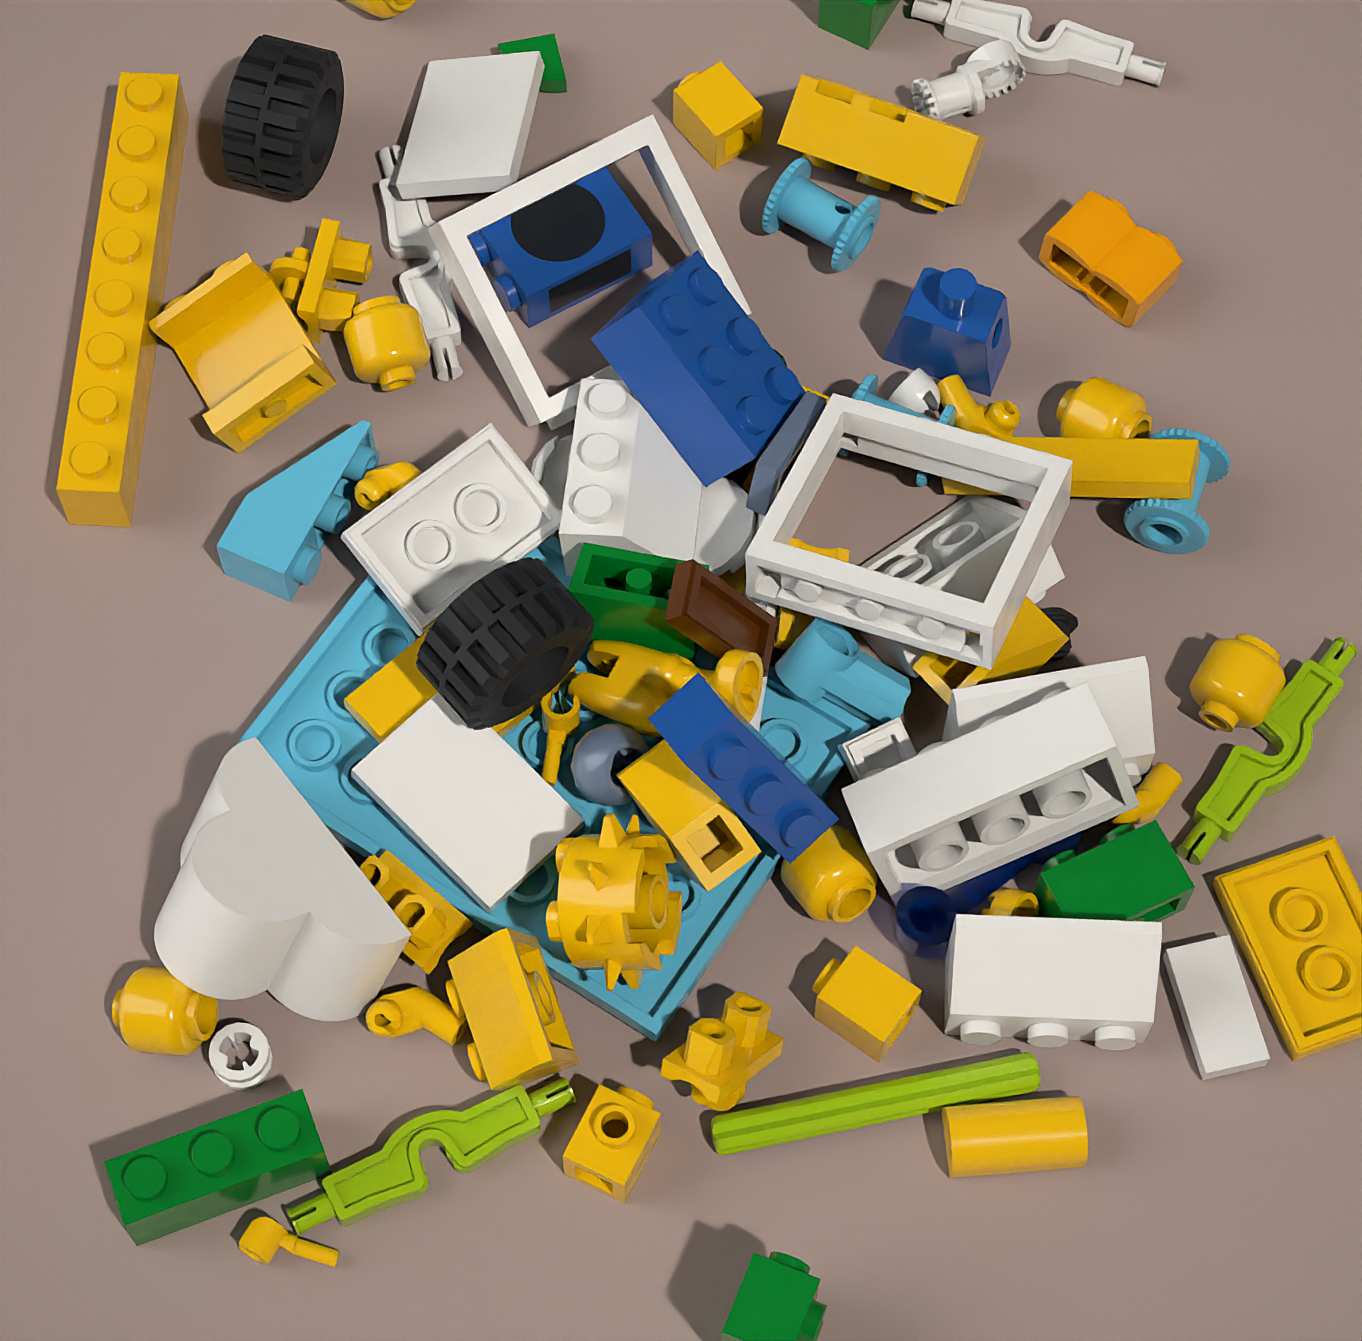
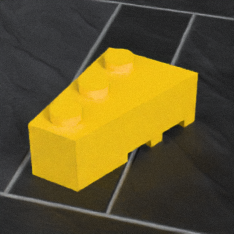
M801 74L777 144L803 152L802 158L809 159L814 166L834 172L838 164L858 171L856 181L889 192L891 184H895L912 190L911 201L944 212L946 203L963 205L987 137L832 80Z

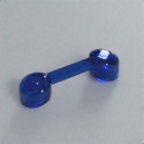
M1083 831L969 879L949 895L943 890L932 886H917L907 890L898 900L893 919L894 936L899 945L911 955L920 958H937L946 954L956 914H967L988 898L991 893L1001 888L1030 864L1044 865L1051 858L1062 852L1077 850Z

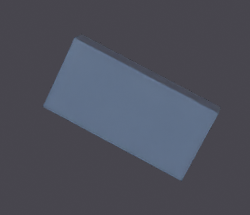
M810 391L805 393L757 461L746 508L766 516L825 409L827 399Z

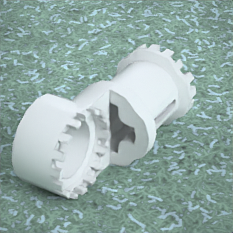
M1008 40L989 42L974 51L966 64L959 65L956 73L929 82L923 78L913 80V83H911V93L914 96L912 100L914 103L919 102V105L915 106L914 109L915 111L921 110L919 113L939 120L965 112L972 115L981 114L985 110V99H991L993 96L995 98L1000 97L999 91H1003L1004 95L1009 93L1007 90L1009 86L1014 90L1017 87L1015 82L1017 81L1020 84L1023 81L1022 77H1025L1026 69L1011 42Z

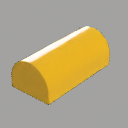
M1080 1096L945 1106L942 1109L941 1114L950 1178L1081 1168L1086 1165L1088 1158V1134L1084 1107Z

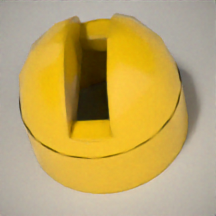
M1000 888L988 896V900L992 903L990 909L984 908L981 915L1038 917L1039 903L1033 893L1016 888Z

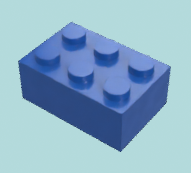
M698 250L649 282L591 338L592 342L705 487L755 459L776 436L806 393L799 384L796 375L786 367L764 338L757 324L748 317L725 287L719 274L709 266Z

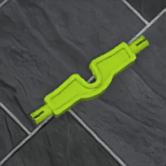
M1336 637L1333 640V644L1318 663L1311 659L1306 660L1292 680L1280 692L1266 719L1256 727V730L1277 748L1278 755L1268 756L1245 745H1237L1232 749L1216 780L1195 808L1193 820L1197 824L1183 843L1177 847L1179 855L1184 860L1200 841L1189 860V863L1193 865H1200L1218 838L1226 842L1232 840L1263 797L1281 791L1297 777L1310 752L1314 728L1338 698L1342 690L1344 681L1340 678V675L1358 654V650L1353 643L1350 642L1336 660L1347 640L1342 637Z
M563 1076L561 1079L528 1095L522 1085H516L462 1112L440 1110L415 1117L398 1128L387 1140L381 1151L325 1177L322 1180L325 1193L291 1209H286L297 1235L300 1236L302 1233L336 1216L342 1226H349L375 1212L421 1197L429 1189V1179L426 1176L425 1167L420 1160V1156L423 1150L429 1146H439L442 1148L457 1172L470 1173L506 1149L539 1134L541 1131L540 1118L571 1103H576L574 1092L571 1087L569 1088L567 1078Z

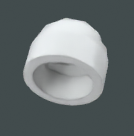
M918 368L900 384L888 401L930 417V411L934 412L939 408L940 391L934 380L921 368Z

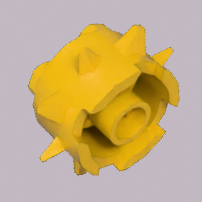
M607 813L603 819L601 834H583L577 838H563L557 845L558 897L557 901L550 902L547 908L546 925L548 937L552 942H563L564 950L573 966L583 970H604L607 991H613L620 973L630 989H638L641 985L643 970H661L660 955H673L676 950L681 929L683 900L682 891H669V880L665 863L677 862L676 854L669 840L660 834H640L637 815H632L627 829L624 831L614 813Z

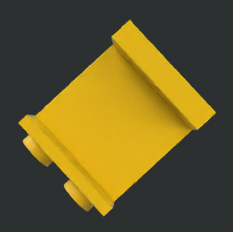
M247 252L239 258L219 266L211 278L187 295L179 296L170 301L162 313L148 322L152 331L174 348L210 410L202 416L212 433L238 454L338 384L271 274Z

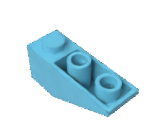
M365 420L358 422L245 496L216 545L224 574L288 602L292 601L301 583L308 585L313 580L321 563V548L330 533L338 534L346 523L351 508L350 498L355 491L356 484L363 479L366 472L377 467L379 451L375 448L370 422Z

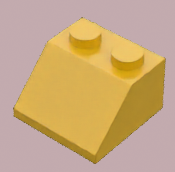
M505 928L494 932L447 961L453 977L446 981L448 998L458 1018H467L475 1041L467 1045L468 1056L480 1082L488 1081L491 1090L506 1091L516 1085H525L580 1064L537 937Z

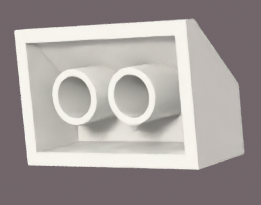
M581 378L559 528L566 576H573L583 542L684 561L694 559L703 483L623 380Z
M967 495L862 564L861 567L984 603L1028 510L985 495ZM1051 544L1026 595L1034 604L1046 595L1048 588L1065 578ZM856 629L886 665L914 678L919 676L912 666L927 650Z
M1140 656L953 689L942 741L949 742L975 731L985 721L995 716L1011 715L1037 704L1054 690L1073 688L1088 682L1118 746L1131 784L1134 786L1146 777L1155 755L1149 669L1146 657Z
M956 914L944 959V1035H960V1039L963 1042L974 1045L994 1044L999 1042L1001 1037L1028 1038L1029 1044L1044 1048L1060 1047L1066 1045L1068 1040L1095 1041L1096 1047L1105 1050H1126L1134 1047L1136 1043H1144L1154 1023L1162 942V922Z

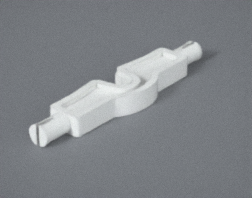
M915 0L912 7V18L915 17L944 25L943 36L947 39L979 48L992 41L1008 40L1013 44L1026 72L1033 74L1057 75L1068 72L1114 86H1121L1126 76L1155 84L1159 87L1166 67V62L1132 54L1134 44L1131 41L1103 34L1070 20H1062L1057 23L1054 31L1046 41H1034L1029 37L1032 16L1024 7L985 0H952V3L941 0Z
M392 145L395 165H393L389 147L387 146L379 152V158L386 177L379 181V188L387 220L390 253L396 259L424 258L428 260L426 264L405 271L399 276L401 295L405 304L412 305L420 313L437 370V378L441 381H449L448 368L445 361L447 360L452 380H455L462 375L463 370L455 346L461 344L462 339L461 327L451 294L454 281L427 230L436 222L431 219L426 198L402 199L396 186L404 150L398 145Z

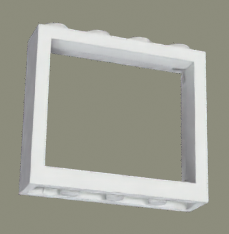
M653 114L437 222L427 229L528 427L546 421L550 429L553 430L574 420L581 380L548 397L467 238L478 231L639 151L690 255L698 250L709 266L719 274L725 287L747 315L752 313ZM611 365L585 378L622 380Z
M833 393L745 553L747 596L991 670L1070 504L1073 460ZM840 448L1032 502L984 603L788 545ZM773 572L780 574L781 578L772 576ZM969 631L980 634V638L969 635Z

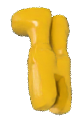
M598 639L593 640L590 644L587 658L594 667L608 675V678L592 673L579 672L571 679L568 686L571 698L573 699L575 694L578 696L580 704L588 709L630 726L631 729L639 734L650 737H662L648 718L698 672L750 722L755 716L763 686V665L757 653L742 649H731L716 664L715 671L697 668L690 660L678 654L665 653L628 642Z

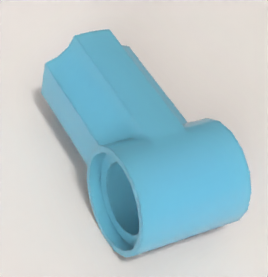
M818 617L811 622L775 664V670L782 683L801 699L808 702H817L822 697H825L875 727L898 718L903 713L904 704L911 693L909 678L861 651L852 635L840 624Z

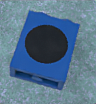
M606 167L467 237L481 266L487 265L496 278L493 281L494 287L503 306L509 312L517 310L528 328L652 266V232Z

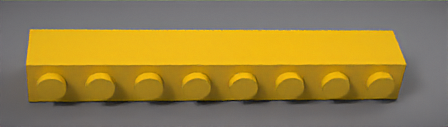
M120 72L56 487L70 525L131 527L158 340V335L152 331L148 322L162 311L189 120L179 74Z

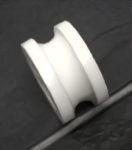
M237 1022L226 1025L216 1033L210 1042L208 1054L214 1073L222 1084L231 1089L247 1090L254 1088L265 1081L272 1069L273 1056L268 1040L259 1028L249 1023ZM238 1043H250L252 1053L257 1058L250 1067L246 1062H243L244 1070H232L230 1060L225 1055L227 1050L233 1046L236 1051H239Z

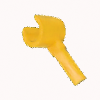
M550 691L541 700L542 728L547 734V746L541 777L551 787L556 786L562 749L565 746L566 738L574 735L580 726V700L574 694L572 709L565 714H556L551 711L552 691Z
M268 1217L254 1219L239 1240V1250L265 1266L269 1265L279 1248L291 1255L293 1254L334 1268L340 1251L300 1239L298 1236L290 1234L282 1225Z

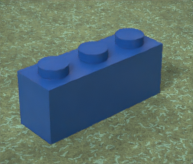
M699 672L648 718L681 761L790 864L839 819L806 778Z

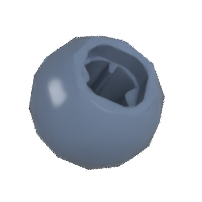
M606 724L587 731L574 748L571 770L575 785L591 801L602 806H620L633 801V798L616 774L649 751L650 745L638 732L623 724Z

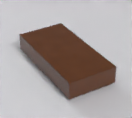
M694 559L677 563L664 621L719 659L731 649H742L757 653L762 661L763 677L768 676L778 620Z

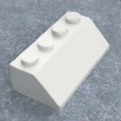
M1088 682L1073 688L1054 690L1037 704L1011 715H999L990 718L975 731L949 742L933 743L921 750L917 756L890 768L871 770L862 775L857 782L841 789L865 851L898 910L1140 806L1118 746Z

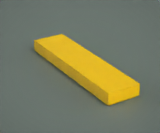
M990 436L1073 460L1070 497L1192 499L1201 456L1198 439ZM941 478L945 494L1004 495L948 478Z

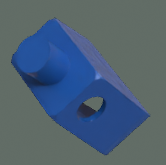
M931 267L923 268L902 310L883 354V360L914 371L921 368L927 375L939 380H943L951 375H959L968 390L990 397L1011 348L1007 297L1001 291L978 284L974 275L968 270L953 268L943 272Z

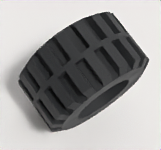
M266 34L258 36L253 41L236 69L224 110L221 142L224 168H226V174L229 179L298 198L308 196L323 176L332 156L343 111L344 77L341 61L335 51Z
M532 557L522 558L486 574L449 604L434 622L421 644L417 654L416 665L418 670L469 728L474 730L490 728L523 713L540 701L562 681L580 659L589 643V639L594 631V618L539 558L533 559Z

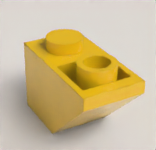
M1026 596L991 670L927 651L912 668L949 705L953 689L1034 675L1069 638ZM969 631V635L980 638V634Z
M665 739L616 774L656 832L669 840L676 854L677 861L689 878L707 892L762 852L731 807L681 761Z

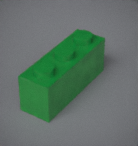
M303 1089L104 1161L124 1227L136 1246L332 1174Z

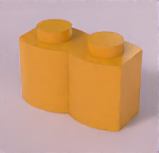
M1088 191L1045 234L1038 257L1057 278L1072 288L1085 292L1088 298L1102 312L1118 323L1130 328L1174 285L1183 262L1175 246L1167 237L1136 226L1130 218L1127 209L1120 202L1112 198H1106L1093 191Z

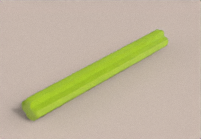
M1025 1052L717 1115L711 1119L712 1140L717 1153L727 1155L941 1111L945 1106L970 1105L1029 1093L1039 1088L1041 1083L1040 1069L1034 1054Z

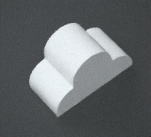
M252 737L232 747L224 756L183 842L180 854L181 869L155 923L154 941L158 955L168 971L177 980L181 981L188 988L209 997L237 1000L249 998L269 990L284 1006L311 1019L343 1021L367 1012L412 934L258 739Z

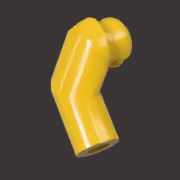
M959 375L948 376L936 384L940 391V403L945 409L947 405H952L957 411L954 427L988 436L1012 437L1014 428L1020 423V412L1012 402L996 400L990 407L977 404Z
M406 461L374 468L366 472L363 479L356 484L354 491L356 501L362 508L372 511L423 472Z
M1157 762L1134 790L1140 806L1113 817L1111 823L1119 827L1128 823L1136 826L1151 821L1182 784V777L1169 765Z
M412 987L383 995L373 1002L366 1013V1024L369 1030L379 1037L395 1038L426 1029L450 1046H454L460 1040L469 1025L466 1017L458 1018L452 1006L420 987Z

